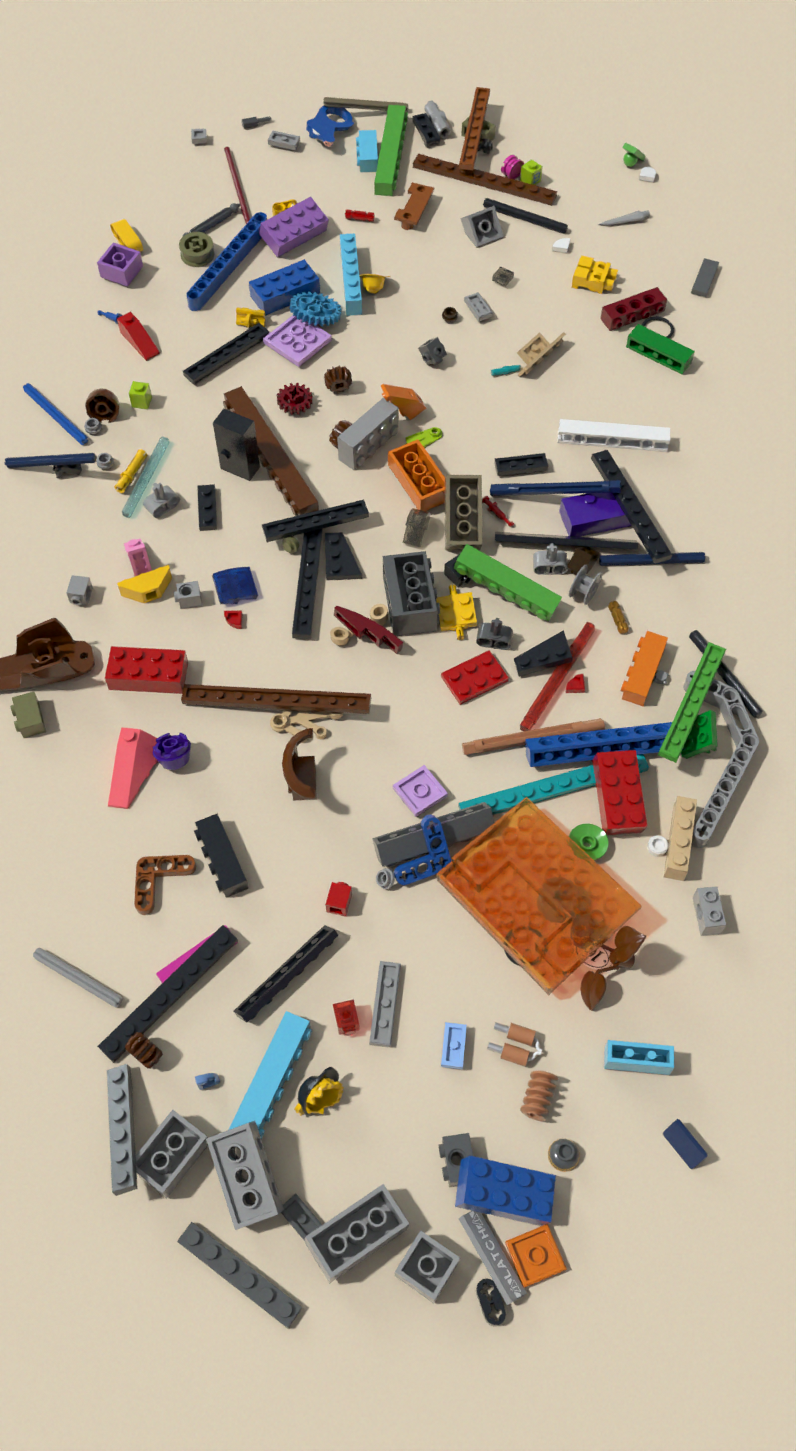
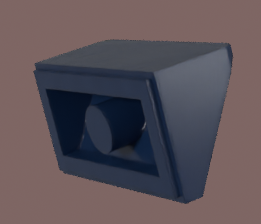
M676 1119L663 1132V1136L690 1169H694L708 1156L706 1151L679 1119Z

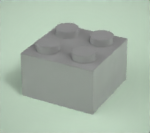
M420 1230L397 1267L395 1277L432 1303H435L458 1265L460 1257Z

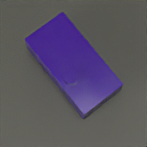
M586 493L561 498L559 512L568 536L581 537L632 526L612 493Z

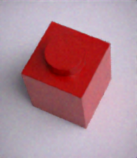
M332 882L325 904L326 912L346 916L352 897V886L344 882Z

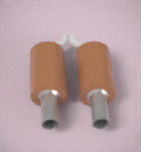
M495 1022L494 1030L506 1033L507 1039L528 1046H532L534 1040L536 1042V1049L539 1052H535L529 1058L530 1051L508 1043L500 1046L491 1042L488 1044V1050L500 1053L501 1059L524 1067L527 1061H532L536 1055L541 1054L542 1049L539 1048V1041L534 1037L535 1030L514 1023L506 1026Z

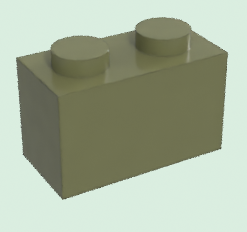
M35 691L12 697L13 705L10 708L13 716L17 718V721H14L16 731L21 732L23 738L45 733L43 716Z

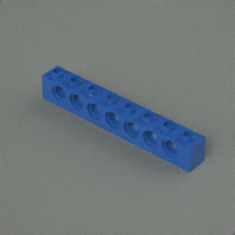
M672 722L525 739L526 757L530 767L593 760L596 753L636 750L637 755L657 753L660 751Z

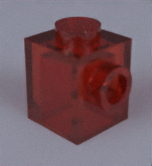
M354 999L333 1004L339 1035L350 1036L360 1030Z

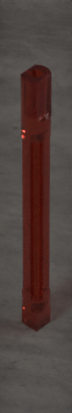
M586 622L579 635L569 647L573 662L556 667L520 724V730L529 731L536 724L594 633V624Z

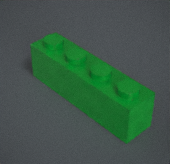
M637 324L628 335L626 344L627 348L682 375L691 365L695 353L694 350L640 324Z

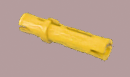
M139 449L126 470L121 473V478L114 486L117 492L124 493L127 486L133 482L135 474L148 456L145 453L146 451Z

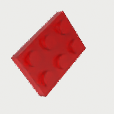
M490 650L441 673V678L459 705L508 682L509 679Z

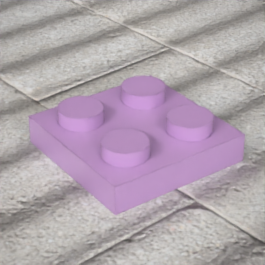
M425 765L393 785V790L415 817L448 797V793Z

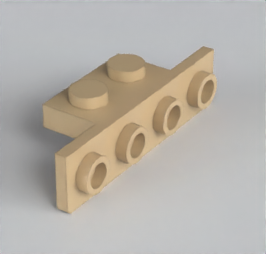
M539 332L517 352L527 364L517 375L519 377L523 373L527 375L533 369L532 365L534 363L537 366L544 359L542 357L544 354L548 356L554 350L552 348L554 345L558 347L564 341L562 338L566 333L563 332L550 344Z

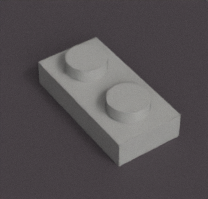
M272 131L268 138V145L295 151L300 143V136Z

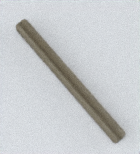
M324 97L323 99L325 107L388 111V105L406 106V112H408L407 103Z

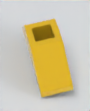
M169 565L159 567L147 573H141L138 576L118 582L117 585L121 596L141 603L161 598L172 579Z

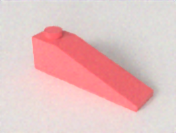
M121 728L116 749L108 807L128 809L138 794L143 781L150 775V770L154 764H157L158 761L153 756V747L157 743V738L141 729Z

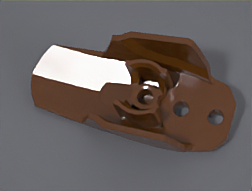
M52 618L29 627L16 636V653L0 658V691L36 687L79 677L91 671L95 665L92 646L85 641L73 640L69 631L57 618Z

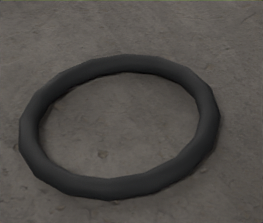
M650 317L642 323V326L645 327V324L651 320H661L666 322L671 329L670 334L666 337L670 338L674 333L673 324L663 317Z

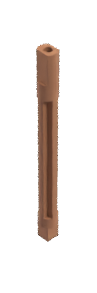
M599 718L478 739L462 743V750L464 755L526 745L525 739L605 730L604 720Z

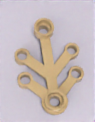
M284 710L282 714H275L271 718L270 726L276 732L286 731L294 736L302 730H298L292 725L299 724L306 729L313 728L316 738L321 740L327 736L326 728L310 721L329 717L337 720L343 716V713L333 714V712L321 711L309 713V711L300 710L296 716L290 717L292 712L297 710ZM319 731L324 732L322 735L318 734Z

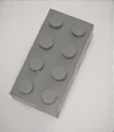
M382 398L337 437L339 461L355 470L368 457L374 455L377 449L384 446L392 436H395L399 430L398 407Z
M382 1184L305 1236V1244L326 1279L331 1283L408 1229L409 1223L385 1185Z

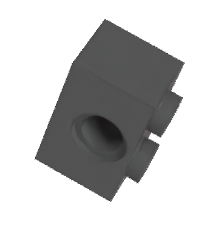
M469 1133L442 1137V1144H438L440 1158L445 1159L446 1167H442L443 1179L448 1181L449 1187L458 1186L460 1165H454L450 1159L455 1155L460 1156L462 1159L473 1156Z

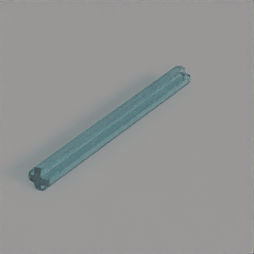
M162 436L159 439L122 510L124 517L130 518L169 444L167 437Z

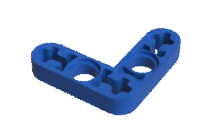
M426 815L421 821V828L429 855L401 864L394 870L395 879L401 885H408L443 872L451 865V857L441 822L434 815ZM430 821L434 822L433 830L436 833H432V830L428 827ZM435 838H440L441 844L433 848L431 846L432 841ZM441 857L444 859L442 865L438 863ZM426 863V871L418 872V866ZM403 871L407 873L404 879L401 877Z

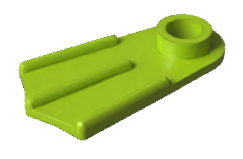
M432 427L407 436L405 440L408 444L418 439L425 448L442 437V430Z

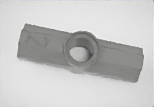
M428 101L425 105V112L439 137L445 139L451 133V129L446 122V115L444 111H440L436 103Z

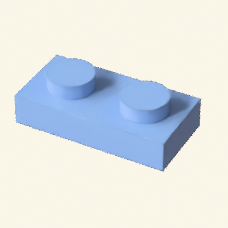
M445 1022L441 1067L463 1070L467 1025Z

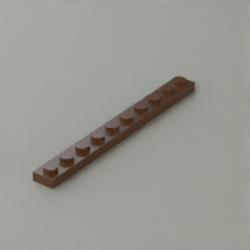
M418 154L413 161V168L543 204L552 206L557 197V191L477 169H459L458 164Z
M184 684L181 702L182 704L369 714L372 697L371 694Z

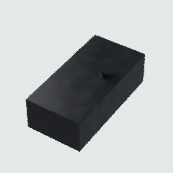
M223 408L213 421L220 469L251 481L260 468L254 421Z

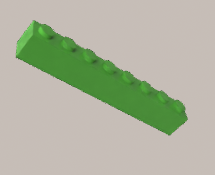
M388 105L374 181V195L392 196L393 190H396V180H398V170L400 169L399 160L402 157V151L400 150H403V141L405 140L408 122L406 106Z

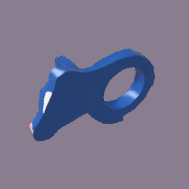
M323 105L317 115L307 121L306 130L309 132L310 138L319 139L326 146L330 147L335 142L334 132L348 130L354 122H352V116L346 108L325 107ZM326 115H338L345 120V122L333 121L329 119Z

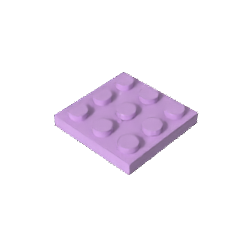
M293 315L263 338L265 345L298 367L332 341V335L315 326L314 323L309 325L307 321L303 323L302 319L297 320V316Z

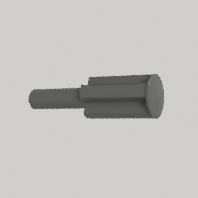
M271 117L242 119L243 128L258 126V123L271 121Z

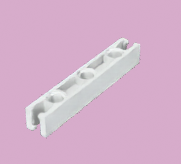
M560 419L557 443L667 452L668 444L670 443V428Z

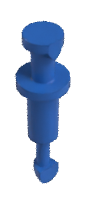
M101 310L97 312L99 316L101 314L105 315L106 318L114 320L116 324H118L117 318L122 316L120 313H105Z

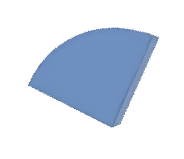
M216 1073L202 1074L195 1077L199 1090L220 1083L219 1076Z

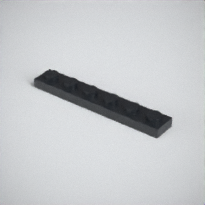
M257 323L183 370V376L193 385L263 341V338L269 334V331L260 323Z
M363 499L262 524V530L266 542H271L368 518L369 512Z
M324 925L233 1011L236 1016L246 1023L255 1018L259 1010L269 1004L278 992L285 989L295 976L300 975L310 962L316 960L319 954L334 942V939L339 936L335 929Z

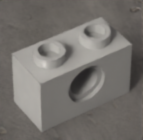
M718 886L697 888L693 896L700 935L721 934L726 926Z

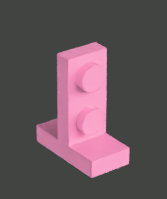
M141 538L132 539L124 543L134 576L152 571L146 548Z

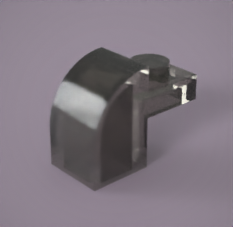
M415 508L410 510L405 524L406 530L402 543L421 547L424 531L428 528L431 512Z

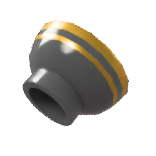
M566 1138L558 1139L550 1145L548 1160L556 1170L568 1172L578 1165L580 1159L579 1149L573 1141Z

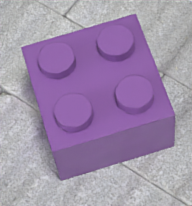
M112 243L97 262L100 277L125 286L131 283L143 267L140 251L116 243Z

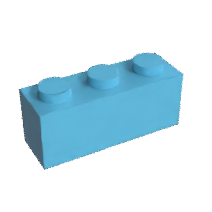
M359 130V137H356V146H359L356 147L358 156L357 166H360V172H376L378 165L376 130Z
M608 1040L604 1047V1069L670 1075L674 1069V1046Z

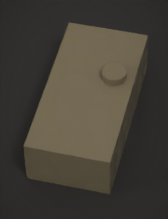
M446 475L445 550H463L466 544L480 550L482 547V475Z

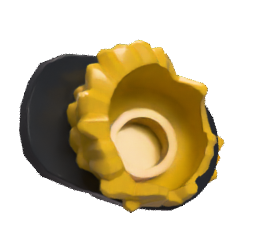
M328 1067L320 1076H310L302 1083L298 1092V1104L294 1108L296 1113H299L300 1116L304 1113L308 1115L312 1113L324 1114V1108L339 1103L344 1087L338 1081L339 1074L335 1068Z

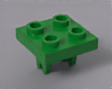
M709 710L697 715L681 751L682 757L688 759L703 752L709 754L710 750H717L716 712Z

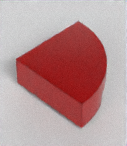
M242 610L224 611L226 622L233 628L242 629Z
M575 675L567 683L565 693H584V675Z

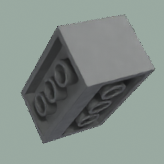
M426 551L383 556V581L392 633L395 636L436 632L437 624H440V605L436 603L437 590L433 587L434 574L430 571L432 568L431 559L427 558Z

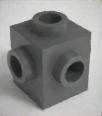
M438 337L429 339L418 347L422 359L427 365H437L447 355L444 345Z

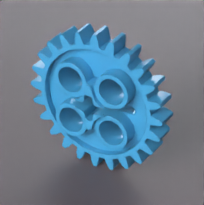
M309 291L308 294L302 292V295L297 293V296L294 295L291 298L289 307L291 309L290 313H293V316H297V320L302 319L303 323L307 321L309 325L311 323H314L315 326L320 324L322 327L323 324L329 326V324L334 325V322H338L342 309L340 308L341 305H338V302L334 301L333 298L329 299L328 295L324 297L322 293L317 295L316 292L311 294Z

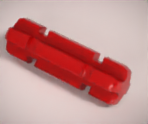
M347 209L345 211V218L374 222L375 214L373 212L366 213L365 211Z

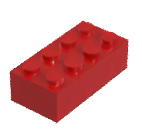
M111 646L105 674L108 689L182 694L188 668L186 651Z
M636 750L596 753L593 758V767L602 830L606 835L642 833L647 828V820Z

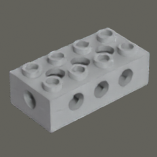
M255 1120L206 1139L235 1230L278 1215L284 1210ZM235 1147L241 1150V1157L236 1155ZM243 1169L248 1172V1175H249V1178H248V1179H245V1178L243 1177V1175H242V1170H243ZM250 1192L256 1196V1202L250 1199Z

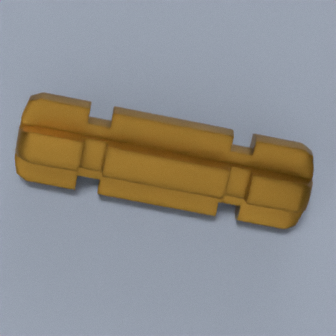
M611 601L608 608L612 612L611 615L615 625L618 626V632L620 634L627 633L629 627L625 622L622 610L619 608V603Z

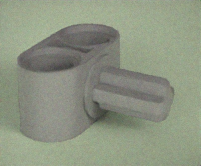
M154 483L152 488L154 493L145 498L143 506L153 517L159 518L176 507L180 502V497L169 486Z
M553 543L547 546L546 551L535 552L533 554L534 572L538 575H560L568 571L567 553L557 551V546H554Z

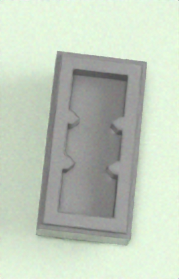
M479 292L464 297V302L478 322L493 317V312Z

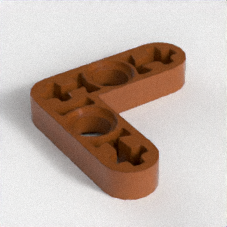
M190 855L146 856L140 858L136 864L134 904L137 912L141 915H148L154 910L156 877L191 875L196 870L194 858ZM164 862L172 863V867L169 870L161 869V865ZM185 862L190 863L187 869H184ZM148 863L150 867L144 870L143 867ZM145 881L151 883L149 889H140L141 883ZM143 896H146V901L148 903V905H146L145 908L141 907L144 900Z

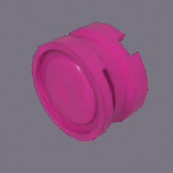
M515 155L508 156L503 162L505 164L504 167H501V172L508 178L515 180L520 176L521 166L524 165V162Z

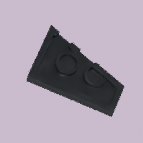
M325 533L326 580L362 579V573L343 533Z
M564 630L514 658L519 677L573 662Z

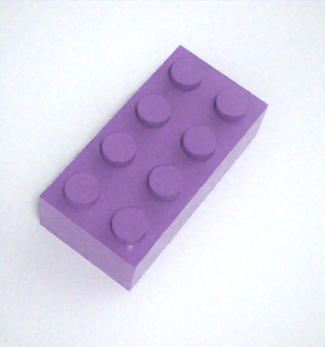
M309 197L262 222L259 235L278 258L325 232L329 219L312 197Z

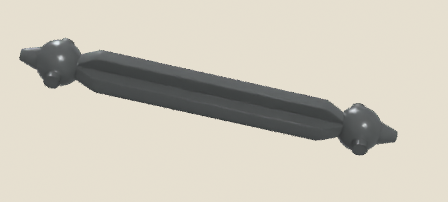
M232 203L230 207H226L193 227L189 232H185L183 236L191 232L204 233L231 216L232 212L236 213L240 203Z

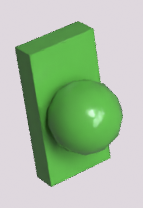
M628 143L623 145L622 148L627 151L623 158L626 166L632 167L637 163L638 159L644 161L646 155Z

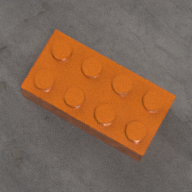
M418 439L388 451L389 468L420 513L445 503V477Z

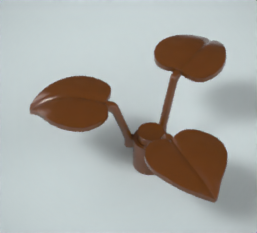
M579 913L574 919L570 933L573 945L582 948L589 941L611 952L609 960L613 964L611 967L597 969L595 973L588 971L582 979L580 990L583 1002L590 1010L594 1011L606 991V980L601 973L611 970L618 971L620 967L630 969L635 962L634 955L643 944L646 936L633 927L623 926L615 936L614 943L617 948L613 949L590 937L595 931V923L588 914Z

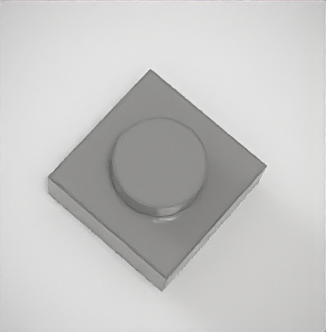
M191 129L192 144L207 143L206 129Z

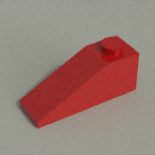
M131 311L117 318L120 333L146 361L160 354L140 321Z

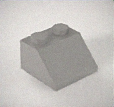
M494 206L460 218L465 234L476 247L503 237Z

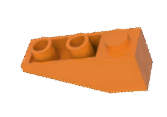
M387 384L381 385L382 395L385 400L397 406L398 411L403 417L407 416L412 420L426 409L421 397L413 389Z

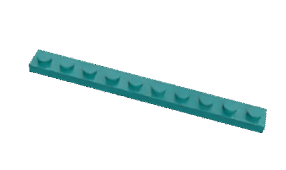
M637 755L639 773L648 771L649 766L644 755ZM590 765L458 803V807L461 810L485 802L491 807L492 815L590 788L596 786L594 767Z

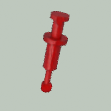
M485 496L482 499V503L489 507L488 511H492L500 520H504L509 527H512L514 523L510 522L506 515L497 507V502L492 503L489 500L490 498Z

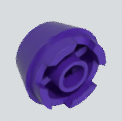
M167 733L156 739L157 743L153 747V756L163 768L176 770L189 762L191 742L185 734L179 733V735L171 736L170 733Z

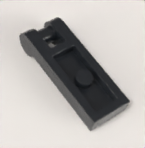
M423 113L412 116V121L421 135L425 147L431 146V144H440V137L427 114Z

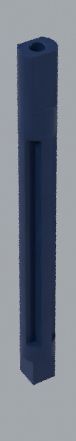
M621 480L491 484L490 495L621 493L622 485Z

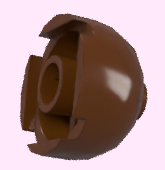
M100 388L89 394L85 407L86 413L90 418H96L100 423L104 420H109L108 423L117 418L119 414V400L112 391Z

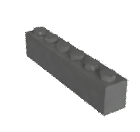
M485 802L437 817L441 822L447 847H451L454 843L460 841H469L472 837L478 835H488L490 831L496 830L491 807ZM430 821L428 827L432 830V833H436L433 830L434 822ZM421 823L372 838L378 861L382 867L393 866L402 860H412L420 854H429ZM435 838L431 846L433 848L438 847L441 844V839Z

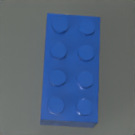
M304 259L249 281L250 297L260 310L265 311L266 316L290 306L291 298L294 295L297 296V293L302 295V292L308 294L309 291L311 294H314V292L319 294L320 279Z
M468 1156L461 1160L455 1207L538 1226L549 1224L552 1219L556 1175Z

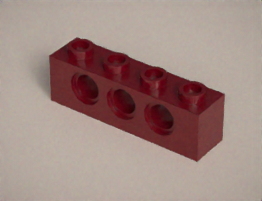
M658 287L603 306L600 319L609 331L619 329L664 312L667 298Z

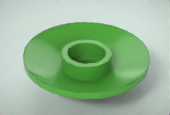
M580 824L570 832L568 846L572 854L584 861H595L606 853L608 838L600 827L594 824ZM589 843L591 847H586L584 844Z

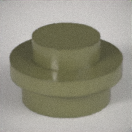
M286 537L282 541L285 551L291 554L297 552L299 542L295 537Z

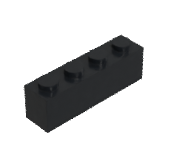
M218 813L195 822L197 830H194L198 842L202 840L204 846L201 847L204 857H209L211 863L208 866L211 874H216L218 878L215 883L219 893L224 892L227 898L249 889L245 875Z

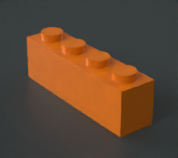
M650 631L646 632L645 637L641 636L637 646L640 650L639 652L635 651L632 662H635L634 666H629L626 676L629 679L628 681L624 680L620 690L624 692L622 700L644 706L668 637Z

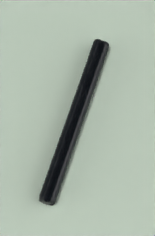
M485 198L483 206L486 208L494 206L498 212L561 233H566L568 225L489 198Z
M694 630L690 633L689 638L701 653L704 654L708 642L698 630ZM721 661L717 670L718 674L728 686L738 691L744 706L755 718L760 716L763 712L762 708L726 664Z

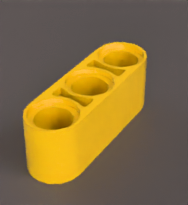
M126 219L110 224L112 233L120 245L140 252L143 251V245Z

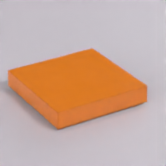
M548 1224L505 1241L524 1288L567 1270Z

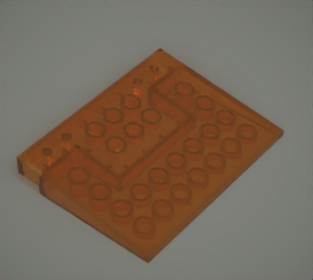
M527 797L451 858L452 862L436 874L437 881L548 995L642 908L624 888Z

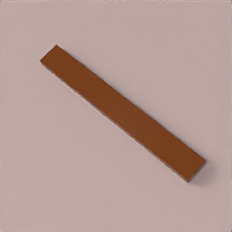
M476 87L459 169L474 170L490 96V88Z

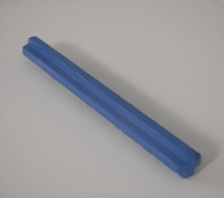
M30 383L23 386L24 392L81 445L88 442L87 436Z

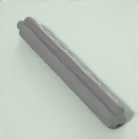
M37 948L33 953L34 959L113 1007L117 1008L121 1004V996L42 948Z

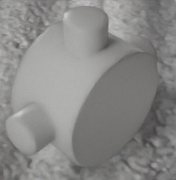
M657 670L653 680L658 684H666L669 674Z

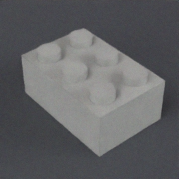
M172 1110L136 1154L137 1175L167 1199L207 1148L208 1143L206 1139L208 1137Z

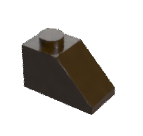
M577 547L567 567L571 569L573 574L577 575L580 569L587 565L586 574H588L601 553L589 547Z

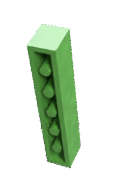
M466 544L456 560L454 569L458 573L472 578L474 582L488 587L490 591L504 596L506 600L520 605L522 609L536 614L542 620L549 622L562 599L560 595Z

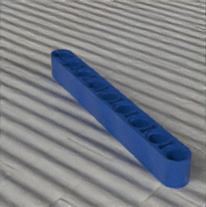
M258 212L254 214L188 290L186 296L188 307L191 311H199L261 240L262 237L259 235L262 222L267 220L265 213Z

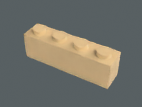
M677 796L675 800L663 875L665 878L684 881L688 872L697 799Z

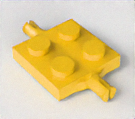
M450 585V595L437 597L436 602L440 605L441 631H456L457 639L460 640L461 634V639L463 640L465 638L463 630L468 627L477 626L472 592L457 594L456 585H453V590L452 585Z

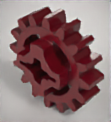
M290 383V386L284 385V389H279V393H277V405H279L280 410L284 409V413L289 411L291 415L294 412L299 415L300 411L305 413V408L310 409V404H313L312 392H310V388L305 389V384L299 386V383H296V385Z

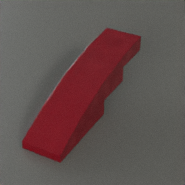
M340 606L334 608V616L359 639L366 635L378 647L384 642L396 654L402 650L403 642L375 621Z

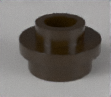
M447 307L442 313V318L446 322H454L458 318V313L455 308Z

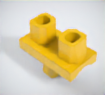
M244 307L236 308V325L250 328L260 323L265 327L264 310H253Z

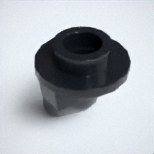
M490 138L483 139L482 143L479 144L478 151L483 149V152L486 154L492 151L493 143L490 141Z

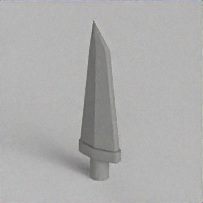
M649 210L643 212L635 211L599 223V225L609 226L644 220L645 217L650 216Z

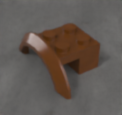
M313 728L302 730L294 735L287 743L283 753V774L288 785V793H292L293 801L317 799L315 756L298 757L297 746L308 738H313Z

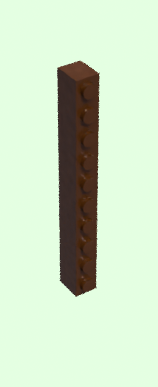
M241 386L224 393L225 401H223L225 409L254 421L260 463L263 468H267L270 479H274L276 488L283 493L285 502L291 505L292 513L298 516L318 511L317 499L243 387Z

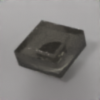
M500 267L492 276V281L506 287L513 279L514 272Z

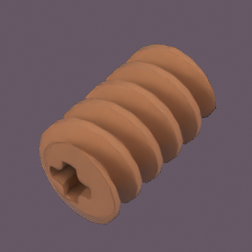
M533 1071L530 1075L531 1080L528 1081L529 1088L525 1092L527 1096L523 1098L525 1105L521 1106L520 1111L533 1120L544 1122L546 1119L541 1114L549 1113L544 1108V1105L551 1106V1102L546 1097H553L554 1095L548 1090L556 1088V1085L551 1083V1080L558 1081L559 1077L545 1071Z

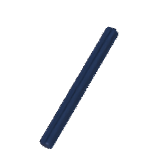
M95 453L9 457L5 459L4 464L7 468L95 463L97 456Z
M705 552L672 553L671 559L656 564L703 563L706 556ZM649 554L600 555L599 564L601 566L655 564Z

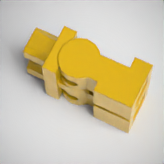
M581 255L573 275L571 288L585 287L593 292L598 291L599 294H602L603 290L612 291L618 270L610 268L611 263L596 262L594 258Z

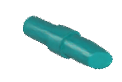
M521 365L492 369L491 375H505L520 371Z

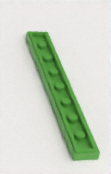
M710 642L708 643L658 756L677 763L725 654V648Z

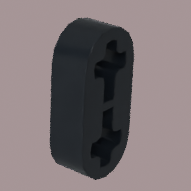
M488 1278L482 1279L476 1287V1295L482 1313L490 1326H499L506 1317L501 1296L493 1280ZM483 1284L493 1288L490 1292L491 1301H488L486 1294H481L480 1292L483 1289ZM490 1304L494 1305L496 1311H501V1315L498 1317L499 1321L489 1318L491 1313Z

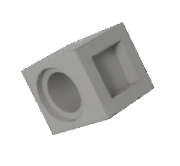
M71 576L66 592L71 604L88 605L93 589L90 578Z
M198 581L176 584L177 591L174 592L175 602H179L180 609L202 606Z

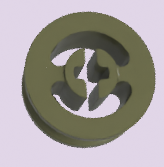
M191 232L180 239V256L186 265L202 267L213 260V240L209 235L202 232Z

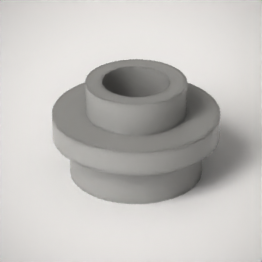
M90 418L85 422L84 428L87 433L96 434L101 430L102 426L96 418Z
M101 453L98 455L96 463L99 468L108 469L113 466L114 460L110 454Z
M387 868L380 870L376 876L377 884L383 889H389L393 886L395 881L394 872Z

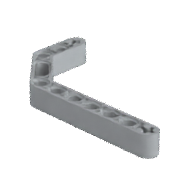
M691 671L687 674L683 686L685 692L689 687V684L694 676L695 671ZM713 679L704 702L720 709L736 749L693 829L691 844L696 848H703L707 845L759 744V738L738 691L716 679ZM732 714H736L739 717L744 730L738 728ZM713 803H717L721 807L715 806ZM705 818L712 820V822L706 821ZM701 830L705 832L702 837L699 836Z

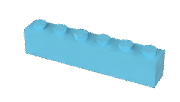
M355 233L340 234L346 316L362 315Z
M288 1011L285 1012L229 1130L255 1120L262 1140L265 1132L263 1127L266 1121L270 1122L275 1110L273 1106L276 1101H280L284 1089L282 1087L285 1081H289L294 1069L292 1066L295 1060L299 1061L303 1049L301 1047L304 1041H308L311 1036L312 1029H310L309 1020Z

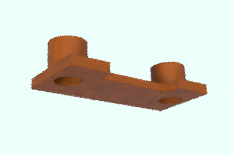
M411 183L408 189V194H411L404 210L398 208L394 216V220L401 221L403 229L410 230L414 225L418 224L434 192V187Z

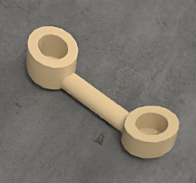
M384 604L374 605L370 610V619L381 626L384 625L388 620L387 606ZM335 627L330 631L332 642L340 646L347 644L349 638L354 636L350 630L347 631L343 627Z

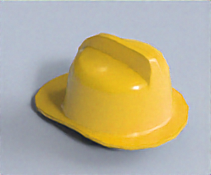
M376 274L359 275L362 278L363 288L373 294L383 289L386 277H391Z

